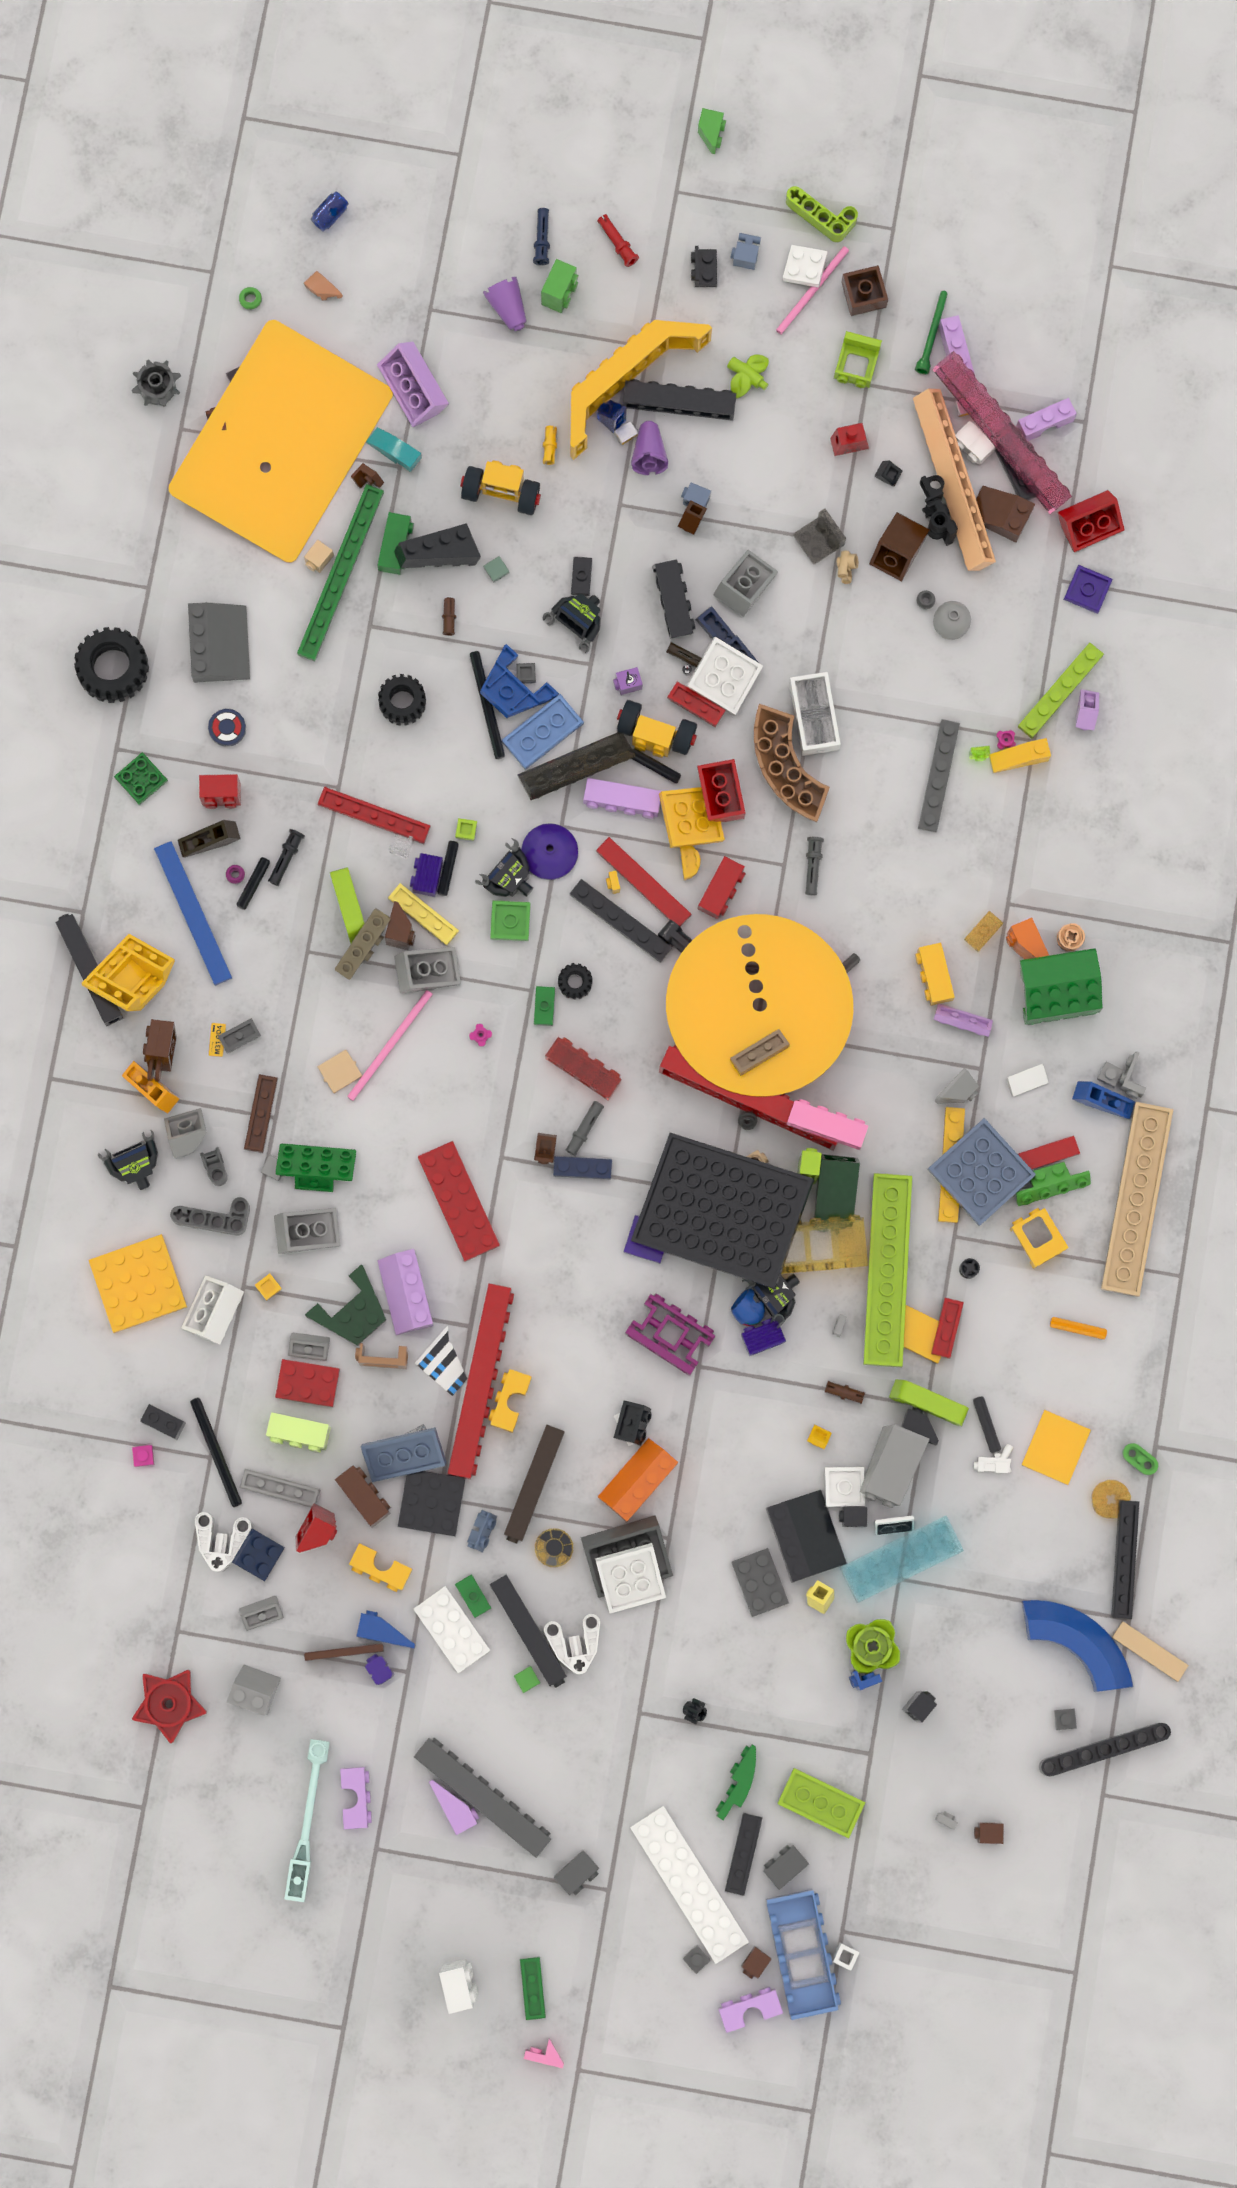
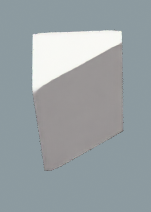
M1043 1064L1009 1076L1006 1079L1013 1097L1049 1083Z

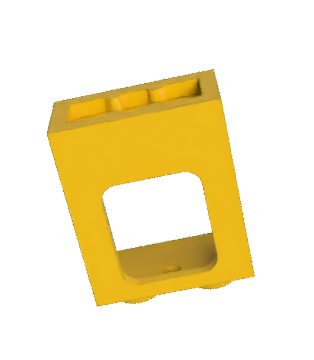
M1039 1208L1034 1209L1028 1213L1030 1217L1025 1220L1022 1217L1012 1222L1013 1227L1010 1228V1231L1014 1232L1031 1260L1029 1263L1033 1269L1069 1248L1045 1208L1042 1210ZM1036 1217H1041L1052 1235V1240L1038 1248H1033L1023 1232L1022 1226Z

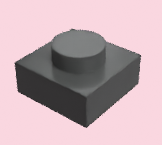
M1075 1709L1054 1710L1056 1730L1077 1728Z
M698 1945L683 1958L696 1974L711 1961Z

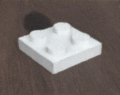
M791 245L783 281L819 288L828 252Z
M864 1467L824 1468L825 1507L865 1506V1494L860 1492L864 1481Z

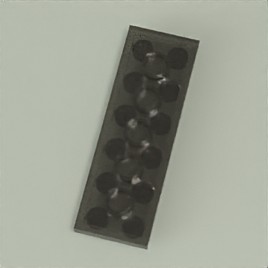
M617 732L517 775L529 799L534 800L592 776L595 773L609 769L614 765L628 761L635 757V754L624 734Z

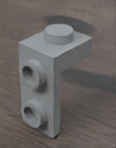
M1135 1052L1133 1056L1129 1055L1126 1066L1129 1067L1126 1073H1122L1119 1083H1121L1120 1089L1127 1092L1128 1096L1136 1099L1138 1097L1141 1098L1146 1090V1087L1129 1081L1139 1052Z

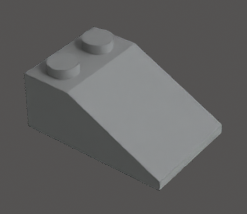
M747 550L723 578L713 595L744 617L778 571L750 550Z
M455 947L403 951L394 956L400 993L419 992L461 984Z
M336 1208L284 1212L274 1215L278 1254L341 1246Z

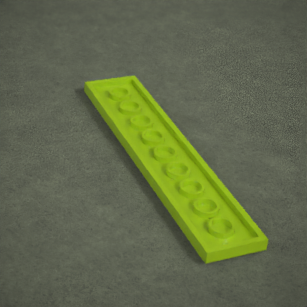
M873 1174L863 1365L903 1367L912 1176Z

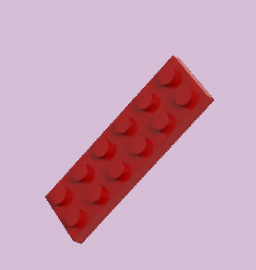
M453 1141L418 1156L464 1261L466 1262L499 1247L500 1244Z

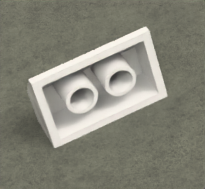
M205 1275L181 1329L220 1345L244 1291Z

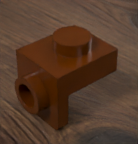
M538 1133L534 1156L535 1161L541 1164L553 1163L557 1135Z

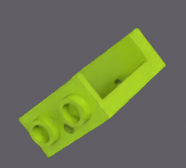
M846 331L833 379H837L838 382L844 384H855L859 388H869L882 340ZM849 354L865 357L869 360L865 377L843 372Z

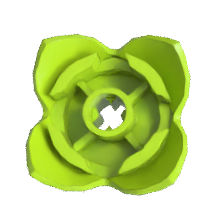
M877 1619L867 1625L856 1624L847 1630L846 1643L851 1651V1664L858 1673L868 1674L877 1668L889 1669L899 1663L900 1651L894 1643L895 1629L889 1620ZM875 1641L877 1643L875 1646L878 1648L876 1651L872 1650L870 1652L867 1644L868 1642L872 1643Z

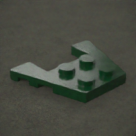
M362 1264L349 1275L361 1292L331 1318L317 1303L305 1314L307 1318L357 1346L386 1321Z

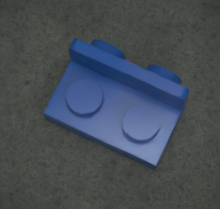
M857 1670L850 1672L852 1675L849 1677L850 1683L857 1690H863L882 1682L880 1674L875 1675L874 1672L861 1676L862 1680H860Z

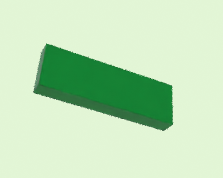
M540 1957L520 1959L526 2020L546 2018Z

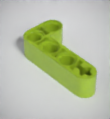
M793 186L787 191L786 205L833 242H841L856 225L858 212L852 206L845 207L836 216L801 188ZM809 206L812 207L813 210L807 211L804 208ZM850 215L853 217V219L848 220L845 218V216ZM819 218H826L828 221L821 222ZM840 229L842 232L835 233L833 230Z
M346 867L330 872V876L351 944L365 923L349 869Z
M895 1379L889 1398L894 1401L909 1404L961 1427L969 1410L968 1407L906 1380Z

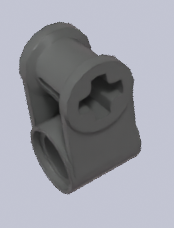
M219 1147L205 1154L203 1152L200 1153L212 1184L215 1186L224 1185L227 1182V1173ZM216 1172L223 1173L220 1180L213 1179V1175Z

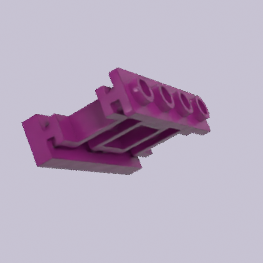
M655 1293L653 1296L650 1294L644 1303L646 1307L651 1309L649 1315L642 1325L633 1320L625 1335L690 1376L699 1363L691 1357L700 1342L708 1347L715 1338L714 1330L706 1325L703 1327L698 1325V1320L689 1314L687 1317L680 1313L681 1309L674 1304H671V1306L664 1303L665 1299ZM652 1302L675 1317L673 1318L667 1314L662 1322L652 1317L657 1310V1307L652 1305ZM668 1321L684 1330L675 1346L658 1336ZM648 1323L657 1328L652 1338L658 1341V1344L636 1331L635 1328L643 1332ZM684 1324H688L708 1338L705 1339L699 1336L695 1344L685 1338L690 1328ZM681 1344L690 1351L685 1359L691 1364H687L667 1351L668 1348L676 1352Z

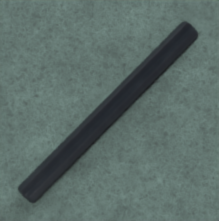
M473 651L470 653V659L495 759H501L505 757L493 705L480 694L481 688L486 681L480 652Z
M199 1397L194 1398L190 1401L230 1503L232 1507H237L242 1504L241 1498L201 1399Z

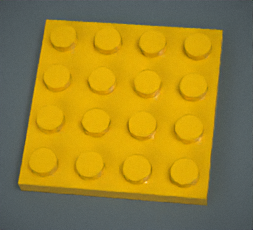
M162 1234L88 1260L113 1333L187 1308Z

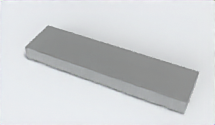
M248 1469L244 1470L239 1487L312 1507L313 1503L317 1504L320 1493L318 1488Z

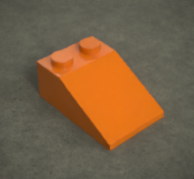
M1033 918L1010 927L1007 932L1006 941L1009 947H1013L1014 951L1022 958L1031 959L1049 956Z

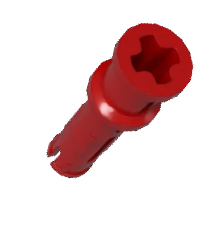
M607 214L603 215L604 219L601 216L597 222L616 247L615 252L617 255H620L625 261L624 265L629 267L636 263L639 256L630 248L631 244L624 241Z

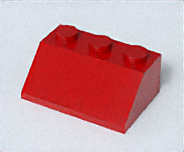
M1109 490L1058 512L1061 528L1073 552L1125 530L1118 500Z
M735 759L698 765L697 769L708 821L729 822L745 819L746 813Z
M313 1503L295 1536L296 1551L301 1553L327 1545L329 1540L332 1541L337 1533L335 1514Z

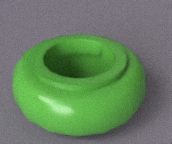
M254 287L244 288L239 294V302L246 309H255L262 301L261 293ZM252 294L256 299L253 302H247L245 297Z

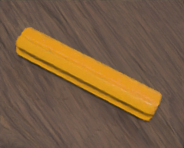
M1052 1317L1050 1321V1327L1098 1339H1105L1107 1335V1330L1104 1328Z

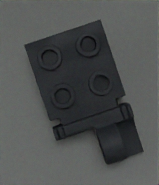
M939 475L927 478L923 476L919 484L926 496V507L922 511L925 513L926 518L931 516L928 529H930L928 535L935 540L942 538L946 546L954 542L958 528L955 521L951 520L948 515L949 509L947 505L941 501L944 494L942 491L944 479ZM938 481L941 487L938 489L932 488L930 483Z

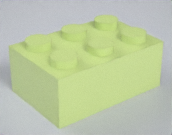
M271 1412L266 1436L270 1438L272 1443L283 1445V1441L289 1442L291 1447L302 1449V1445L308 1446L310 1451L321 1453V1449L326 1450L331 1427L328 1424Z

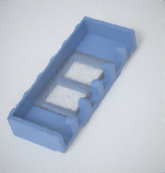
M811 1889L766 1899L790 2019L795 2020L837 2011L841 2001L839 1993L834 1991L833 1985H837L835 1973L830 1972L829 1965L833 1964L831 1954L827 1953L825 1945H828L826 1933H822L821 1925H824L822 1913H818L817 1905H820L818 1893L814 1894V1890Z

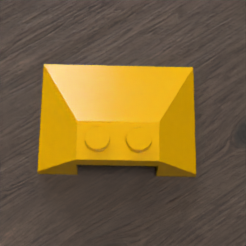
M128 934L81 984L126 1011H141L164 987L175 959Z

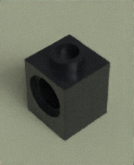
M844 1506L843 1510L839 1511V1522H842V1527H867V1507Z

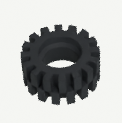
M571 963V965H566L561 970L558 976V987L567 998L581 999L591 990L592 976L586 966L583 967L579 963L578 965ZM577 974L581 976L583 983L579 988L569 986L568 978L571 975Z

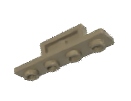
M375 908L335 967V971L350 980L364 960L369 961L374 953L372 951L374 945L379 946L384 936H382V933L391 918Z

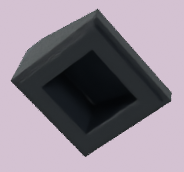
M890 460L882 461L875 477L894 487L903 470Z

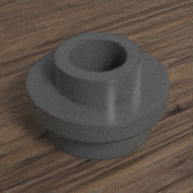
M927 590L920 592L916 600L918 606L922 609L932 608L935 604L934 594ZM928 598L929 602L924 603L922 599Z
M743 1112L738 1117V1123L743 1129L751 1130L757 1124V1116L753 1112Z

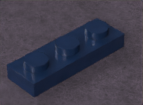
M554 1156L553 1176L611 1180L612 1159Z

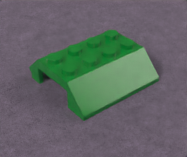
M1096 948L1020 960V973L1024 983L1025 1008H1023L1025 1024L1033 1025L1041 1022L1076 1018L1081 1015H1095L1103 1009L1102 980Z

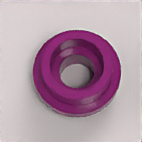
M232 865L226 870V878L230 883L238 884L243 881L245 872L241 866ZM234 872L239 873L237 878L232 877Z

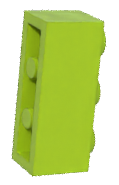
M806 1148V1151L802 1150L797 1173L813 1178V1184H816L820 1173L822 1153L814 1148Z

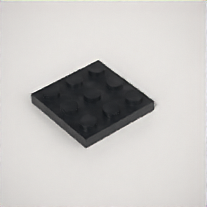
M425 1471L407 1474L398 1527L456 1537L465 1478Z

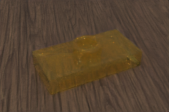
M988 911L964 940L979 952L1003 925V922Z

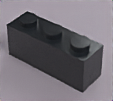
M917 1691L902 1710L914 1721L922 1723L937 1706L934 1702L936 1698L928 1691Z

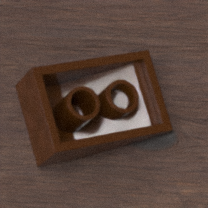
M982 486L976 498L985 528L1017 543L1035 504L1018 495L987 486Z

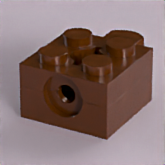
M151 1019L150 1026L146 1027L147 1043L143 1045L144 1062H147L148 1066L147 1080H153L154 1070H156L155 1082H160L162 1071L171 1072L177 1034L174 1022Z

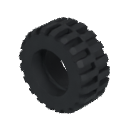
M104 627L102 632H99L97 629L93 631V636L87 635L84 638V644L80 643L77 647L79 652H76L74 657L76 661L74 663L76 675L82 687L90 696L97 697L102 702L108 700V703H114L118 699L120 702H123L125 697L129 696L132 698L135 696L134 692L136 690L140 691L143 688L142 683L146 682V673L149 672L147 655L142 644L129 631L124 630L122 632L117 627H114V630ZM110 650L125 653L129 659V667L121 677L114 680H105L97 676L94 664L101 654Z

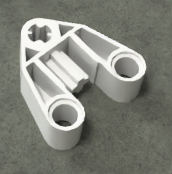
M201 1512L196 1516L195 1526L199 1551L208 1566L213 1571L222 1572L232 1564L238 1550L253 1528V1524L249 1519L242 1517L235 1521L229 1553L225 1554L228 1534H216L214 1552H211L214 1518L206 1512ZM203 1516H208L210 1519L206 1527L200 1525V1518ZM242 1521L248 1523V1529L245 1532H240L238 1529V1525ZM221 1558L220 1561H223V1565H219L216 1569V1565H213V1562Z
M588 1614L583 1619L584 1640L587 1654L584 1655L580 1635L568 1637L572 1656L568 1657L561 1626L557 1622L551 1621L544 1627V1633L558 1660L575 1674L585 1673L597 1653L600 1619L595 1614ZM590 1617L595 1618L597 1621V1626L593 1629L586 1626V1620ZM550 1625H556L559 1629L558 1634L550 1636L547 1633V1628ZM577 1660H582L581 1663H585V1667H582V1671H577V1669H574V1665L577 1664Z

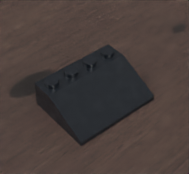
M821 1490L766 1508L791 1583L847 1564L828 1508L825 1507V1500Z

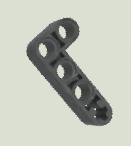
M237 1197L231 1203L229 1214L176 1206L171 1210L170 1217L177 1225L231 1235H241L247 1227L250 1206L245 1198ZM243 1202L246 1205L245 1209L241 1212L236 1211V1205ZM180 1211H182L183 1215L189 1216L190 1222H188V1219L186 1217H181L180 1220H178V1218L175 1215L179 1214ZM198 1214L204 1216V1220L200 1224L194 1222V1217ZM222 1218V1225L220 1227L213 1226L214 1219ZM235 1221H240L242 1227L239 1230H233L232 1224Z

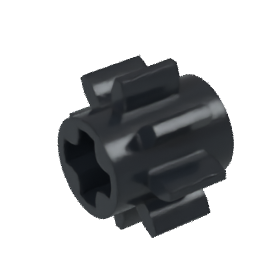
M695 1698L692 1699V1702L687 1701L683 1706V1714L686 1715L684 1719L693 1724L703 1721L707 1715V1709L704 1707L705 1703Z

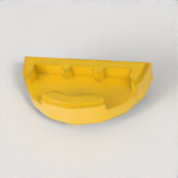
M693 846L680 847L684 880H688L697 874L701 858L699 852Z

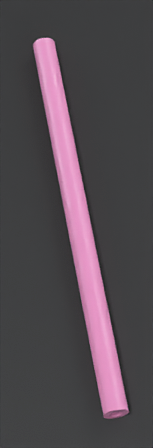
M425 991L347 1096L350 1100L354 1101L433 995L430 991Z

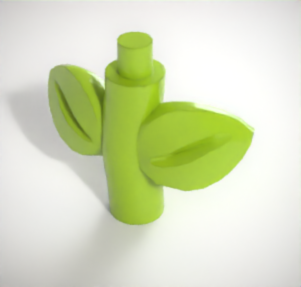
M755 354L750 356L746 363L736 357L729 361L727 368L737 373L731 379V391L737 393L736 399L744 396L750 390L751 385L755 388L760 387L763 390L768 387L769 384L760 375V373L767 369L769 364L767 357Z

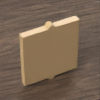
M347 1050L317 1066L324 1077V1082L328 1083L333 1093L338 1092L362 1077L356 1066V1061L352 1060Z

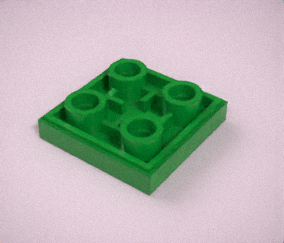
M143 752L114 776L138 805L142 804L168 781Z

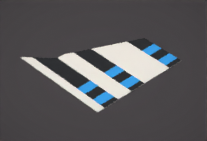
M447 1326L418 1358L415 1364L453 1396L467 1380V1377L452 1344L449 1342Z

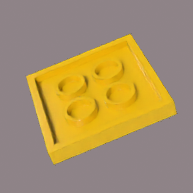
M701 787L661 791L659 793L670 848L719 843L725 840L721 822L708 821Z

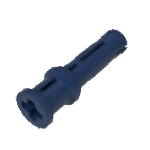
M539 208L537 210V241L534 243L535 257L533 258V263L536 265L549 264L548 250L550 249V244L547 241L549 209Z

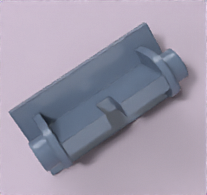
M484 1510L478 1513L473 1526L478 1527L479 1531L471 1530L467 1540V1547L483 1553L484 1549L488 1546L490 1533L496 1526V1515Z

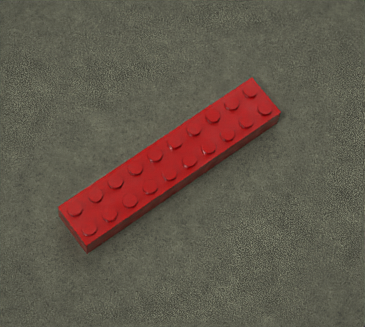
M676 1045L668 1047L660 1064L659 1073L745 1112H753L757 1117L834 1151L837 1142L786 1125L794 1101L790 1100L788 1095L748 1096L725 1090L697 1073L681 1055Z

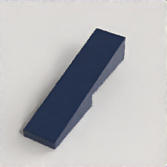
M712 606L695 619L712 639L717 637L758 662Z

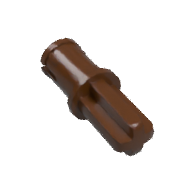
M451 597L444 599V614L442 618L444 619L443 635L446 636L455 635L454 626L457 616L455 615V599Z

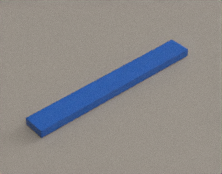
M172 841L154 848L214 985L216 986L232 979Z

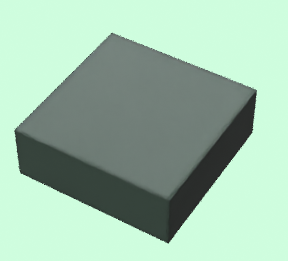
M500 556L483 566L493 583L509 574V570Z

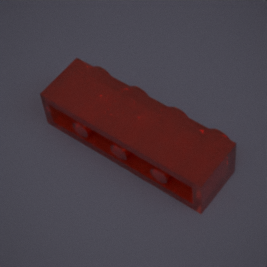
M558 1037L545 1055V1059L609 1101L622 1082V1079L619 1078L621 1075L613 1069L609 1071L604 1068L605 1064L600 1060L589 1058V1054L585 1050L574 1048L572 1046L573 1043L567 1038L563 1037L561 1039Z

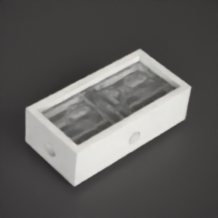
M828 672L790 678L789 687L802 756L839 750L841 743Z

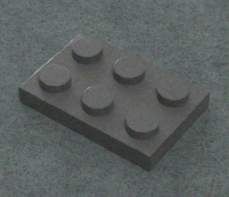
M768 1548L731 1562L752 1617L789 1603Z

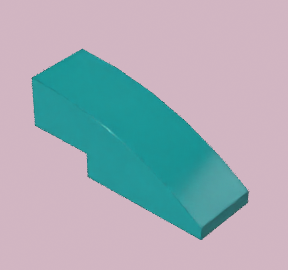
M378 427L366 441L371 447L395 464H400L409 472L422 459L421 453L415 448Z

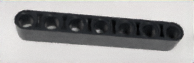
M1165 1723L1145 1726L1045 1758L1040 1762L1039 1770L1045 1776H1055L1167 1740L1171 1735V1729ZM1159 1726L1165 1729L1163 1737H1159L1156 1734V1729ZM1140 1732H1144L1147 1736L1144 1743L1138 1741L1137 1737ZM1122 1738L1128 1741V1746L1125 1749H1121L1119 1746V1741ZM1103 1744L1109 1746L1110 1750L1107 1755H1103L1100 1752V1747ZM1084 1750H1088L1091 1753V1758L1088 1761L1082 1759L1081 1755ZM1065 1756L1072 1758V1764L1069 1767L1063 1764ZM1047 1762H1051L1054 1766L1053 1771L1050 1773L1044 1770V1765Z

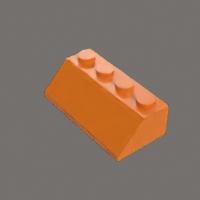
M648 1438L598 1495V1498L625 1522H628L675 1468L678 1461Z

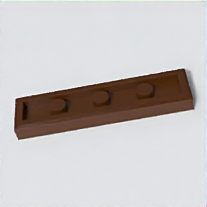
M261 1074L258 1076L244 1150L264 1152L278 1082L277 1077Z
M374 1644L306 1652L304 1658L305 1661L384 1652V1645Z

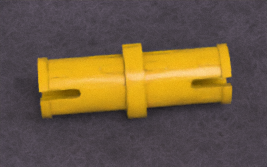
M551 425L545 427V441L542 446L544 448L543 464L546 465L555 464V448L557 449V427Z

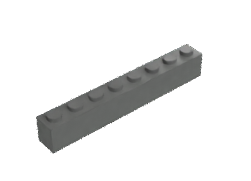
M435 1737L433 1740L428 1738L414 1758L537 1858L550 1842L551 1838L549 1835L551 1833L543 1826L540 1828L533 1824L535 1820L527 1813L523 1816L518 1811L520 1807L514 1802H506L503 1799L505 1795L497 1788L494 1790L487 1786L489 1782L481 1775L477 1778L472 1774L474 1769L468 1764L464 1763L461 1765L457 1761L459 1757L449 1750L448 1753L442 1749L443 1744Z

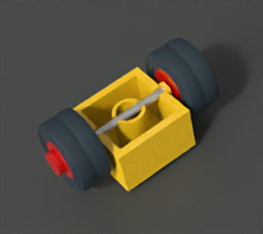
M487 461L485 471L481 468L468 466L465 476H462L461 498L464 500L477 502L482 490V494L518 502V512L527 515H533L536 505L540 503V483L528 479L524 481V470L516 465L506 466L499 461Z
M631 700L626 701L623 710L620 709L617 720H619L617 732L632 736V745L635 746V749L643 752L645 750L653 752L654 756L663 758V756L668 757L671 746L674 752L683 755L688 754L691 745L694 746L697 735H695L697 723L682 719L677 731L674 726L640 715L642 704Z

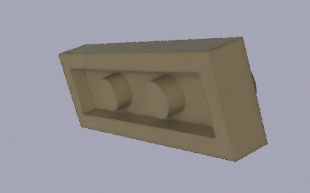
M780 1029L734 1055L730 1058V1061L741 1076L787 1049L790 1044Z

